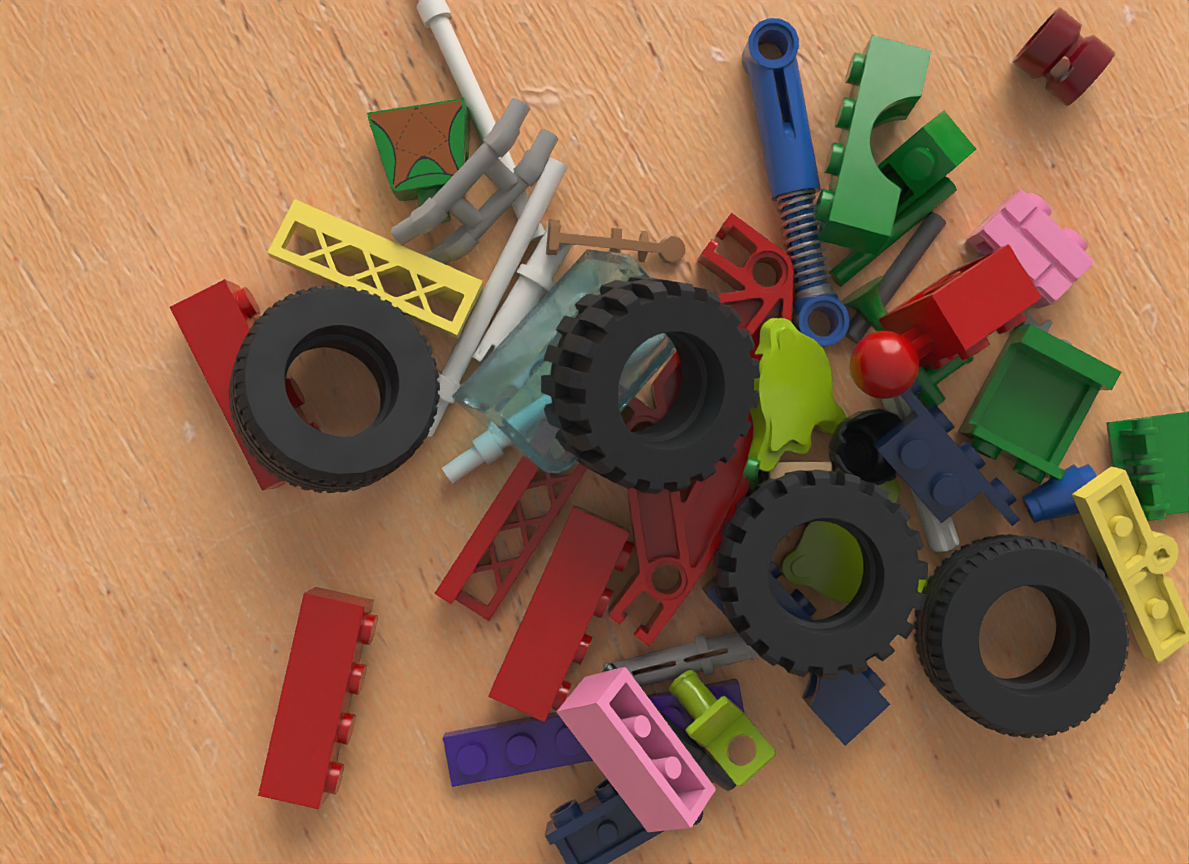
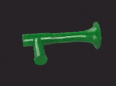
M883 276L871 280L841 301L844 306L854 308L861 313L876 332L885 331L878 320L887 314L879 294V287L884 278ZM973 356L965 360L957 357L936 370H933L931 366L927 369L925 366L919 367L916 381L923 390L916 396L926 409L930 408L933 404L938 406L946 399L937 384L966 363L972 362Z

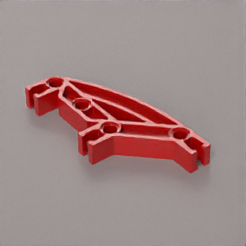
M731 212L715 236L723 240L727 234L730 235L750 253V257L743 264L742 268L738 267L714 252L719 243L711 239L700 254L697 262L737 290L736 292L718 294L721 304L730 305L741 317V324L737 328L749 330L755 344V349L749 351L750 357L758 359L760 362L763 355L755 354L759 346L760 330L763 324L771 318H785L791 321L793 265L789 256L782 249ZM767 263L771 265L776 273L774 286L763 287L756 283L752 276L754 264ZM677 350L651 384L654 410L619 385L618 399L633 412L632 418L625 423L630 432L639 422H649L654 425L672 407L681 383V364ZM750 412L747 421L751 422L752 425L746 437L739 436L733 446L737 449L736 453L727 463L718 461L714 465L716 469L715 474L703 482L692 478L691 485L687 488L682 499L680 491L672 493L663 488L659 494L642 493L633 487L630 489L626 488L638 569L607 611L608 617L620 625L628 616L625 612L626 608L642 591L648 592L653 599L659 601V605L646 626L640 624L633 633L636 638L649 647L714 557L715 549L720 547L722 535L719 533L725 520L730 521L737 510L734 506L748 492V478L743 477L753 440L754 427ZM664 564L672 565L679 571L677 583L667 590L659 589L651 582L654 570Z

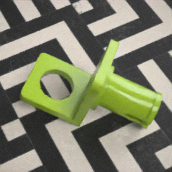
M694 670L684 672L673 681L669 688L670 693L678 699L694 720L685 731L692 739L709 750L736 785L743 786L775 758L776 750L746 714L726 696H722L717 700L698 678ZM738 736H748L753 739L756 745L755 757L746 765H736L729 758V744Z

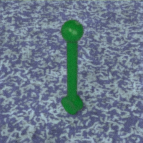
M752 457L748 459L743 473V477L748 478L749 489L746 494L748 497L758 490L757 485H759L758 471L761 461Z

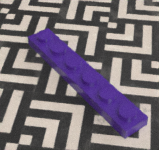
M737 678L704 684L717 700L722 696H726L744 712L740 685ZM670 691L647 695L657 708L687 733L685 731L686 728L694 720ZM557 712L549 713L545 722L534 717H527L447 732L443 736L452 787L593 761Z

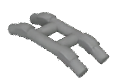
M512 98L500 120L497 119L491 132L483 139L485 142L432 199L429 197L422 206L411 212V216L391 228L395 240L399 244L404 245L420 234H427L443 222L448 216L447 212L449 211L464 226L460 225L453 234L443 239V243L424 255L445 265L452 260L457 261L473 250L479 243L478 239L528 186L532 187L537 182L558 141L557 136L548 130L541 129L530 150L526 151L512 173L498 158H502L512 148L520 134L519 128L530 110L525 102ZM485 174L499 188L477 210L463 195Z

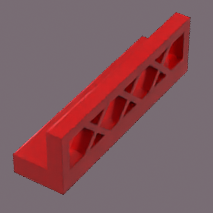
M545 420L434 594L451 605L456 600L487 621H490L587 470L586 467L579 463L572 474L555 478L551 477L547 457L558 442L555 438L556 432L559 430L558 428L548 424V421ZM543 465L546 480L532 482ZM567 481L556 498L553 484ZM547 485L552 505L549 511L544 516L525 520L521 504L522 496L527 489ZM516 507L519 521L505 524ZM540 523L529 540L526 526ZM520 527L525 547L519 557L498 561L494 544L495 538L500 531ZM489 549L492 563L479 565ZM513 565L504 581H502L500 568ZM493 569L497 591L488 605L462 590L473 573Z

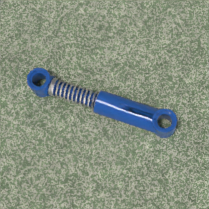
M768 18L760 21L752 29L742 54V64L750 79L771 200L782 203L778 207V210L783 212L780 219L785 221L781 227L787 229L783 236L789 238L785 242V245L790 247L786 254L792 256L790 260L793 264V273H795L793 281L797 282L793 286V289L796 290L794 295L796 299L793 302L794 314L791 322L799 332L814 339L822 348L838 343L846 335L849 328V314L846 307L838 300V295L834 294L833 284L827 282L831 275L826 274L825 270L829 269V266H824V261L828 257L822 256V252H825L826 248H821L820 245L824 241L817 240L819 232L817 226L821 222L813 219L816 203H813V199L817 197L815 193L819 192L821 188L796 55L799 49V37L789 22L780 18ZM763 43L774 44L780 49L782 58L777 60L764 58L760 54L758 46ZM812 311H821L828 316L830 330L826 336H818L810 330L808 317Z

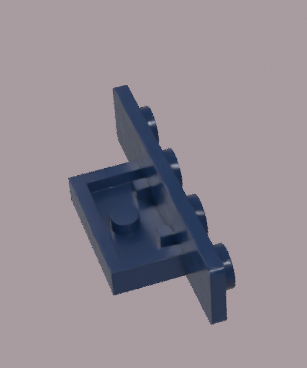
M915 380L910 389L900 395L913 412L873 445L940 523H943L982 492L1010 525L1014 526L1020 519L1009 506L1017 501L1016 498L997 477L988 482L980 473L979 469L986 465L984 460L967 441L958 446L947 433L955 428V426L936 404H933L928 409L925 408L916 397L923 388Z

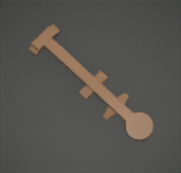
M549 219L546 255H557L559 243L610 248L609 259H620L621 250L637 251L639 262H645L648 252L658 253L660 258L666 262H678L685 254L684 242L675 236L665 237L660 243L649 242L647 231H641L639 241L622 239L623 229L611 228V238L560 233V220Z

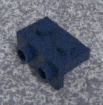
M606 779L595 787L594 792L596 795L578 804L574 799L556 808L550 814L552 820L547 822L545 837L550 845L555 843L566 864H608L664 831L647 832L609 780Z

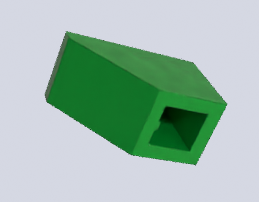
M945 110L919 129L878 165L884 176L901 188L896 215L955 169L976 150L975 146Z

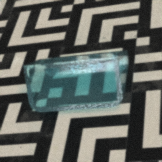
M587 249L452 395V398L471 416L536 467L548 473H561L568 470L576 463L574 454L564 450L555 436L559 429L548 424L543 409L545 405L552 403L550 396L541 393V376L550 375L552 363L544 360L548 344L557 347L562 334L556 331V327L564 315L573 318L578 315L579 312L575 308V303L587 293L601 296L599 292L601 285L614 280L627 282L630 277L649 276L630 254ZM662 333L645 341L632 353L625 364L618 387L620 412L676 351L674 344L666 334Z

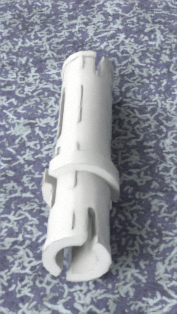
M548 226L526 265L521 263L517 270V273L520 274L518 280L476 351L472 354L473 358L486 363V366L497 372L501 370L503 362L544 292H551L555 283L552 279L569 250L574 246L559 243L557 255H546Z

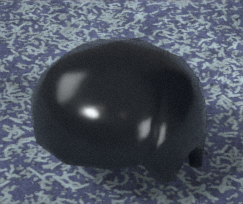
M878 408L858 411L843 419L837 425L828 445L830 449L829 458L833 469L836 472L858 476L860 480L876 484L877 486L894 480L896 478V471L873 444L902 421L901 418L895 413Z

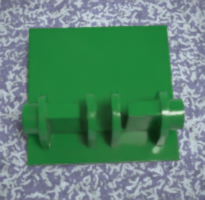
M1189 411L1106 422L1112 467L1126 470L1147 521L1166 519V515L1189 512Z

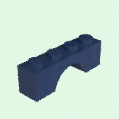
M771 560L769 583L778 603L790 614L801 619L814 621L811 616L817 609L797 588L789 594L776 579L783 572ZM716 574L702 587V590L724 614L722 610L723 605L716 594L714 579L717 578ZM869 666L868 670L852 675L846 669L838 671L837 679H820L815 673H810L807 687L802 696L812 711L845 746L890 705L879 692L885 686V683Z

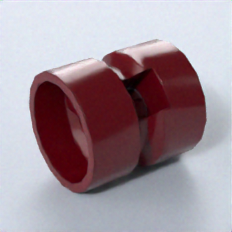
M1059 7L1027 41L1014 58L1013 63L1033 79L1046 78L1045 89L1064 105L1069 106L1100 76L1115 56V51L1094 34L1087 37L1081 36L1082 24Z

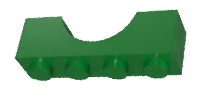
M872 35L862 54L854 52L845 78V83L853 85L850 98L844 97L842 99L835 121V127L842 129L839 144L832 143L824 168V173L832 175L829 189L821 190L814 210L813 219L821 221L817 240L877 255L891 237L901 188L887 179L876 165L871 152L870 135L873 129L884 123L907 119L922 96L931 50Z

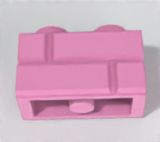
M1021 189L1007 197L966 240L983 255L1009 244L1042 297L1033 304L1038 309L1056 302L1072 286V283L1094 263V260L1085 252L1088 248L1087 243L1078 233L1068 228L1062 230L1049 217L1051 208L1046 201L1034 193L1026 194Z

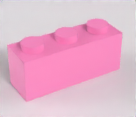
M626 667L585 676L556 711L647 832L691 828L715 792L716 788Z

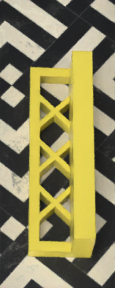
M294 199L267 251L270 258L334 286L343 285L344 288L351 286L355 287L357 291L363 289L369 291V294L373 295L375 293L381 296V300L385 301L386 299L392 302V306L395 308L398 306L403 311L402 314L404 316L408 315L412 320L458 339L470 312H473L483 292V281L296 199ZM294 234L321 246L322 249L300 256L286 250V247ZM340 254L367 266L369 270L348 277L337 272L332 257ZM326 259L329 268L320 265L316 262ZM388 275L415 287L416 291L394 297L384 292L379 277ZM373 279L377 289L364 284V282ZM434 295L459 306L453 321L451 322L433 314L426 297ZM420 300L423 309L410 303Z

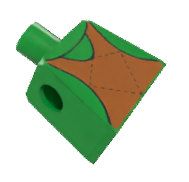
M464 98L367 113L390 187L399 201L417 199L419 208L429 197L432 199L469 159L470 116ZM449 211L447 212L448 216L443 220L442 223L451 220Z

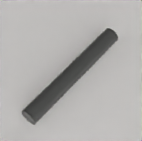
M934 212L927 215L883 275L884 278L880 283L879 294L884 308L945 226L946 221L940 215ZM857 311L849 322V328L845 336L858 343L872 325Z

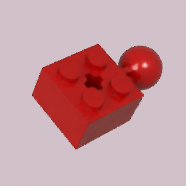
M1009 244L1002 246L950 271L879 318L878 320L885 331L871 333L861 339L855 346L850 357L851 377L856 386L871 397L890 399L900 396L914 384L919 373V367L930 364L931 368L936 370L957 357L965 360L974 356L990 345L986 337L997 331L998 334H1002L1027 319L1024 310L1042 297Z

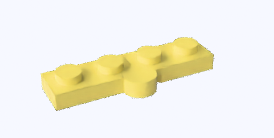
M1110 467L1074 492L1072 497L1109 580L1113 583V588L1119 594L1118 600H1121L1124 605L1123 611L1127 615V620L1143 656L1159 664L1189 642V617L1172 578L1164 575V573L1169 572L1174 567L1178 559V545L1174 538L1150 529L1126 470Z

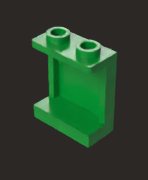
M1032 324L1016 326L1012 329L958 432L971 439L969 444L976 452L993 460H996L999 454L1016 462L1012 470L1039 484H1041L1043 478L1061 481L1066 471L1059 468V465L1100 390H1112L1122 372Z

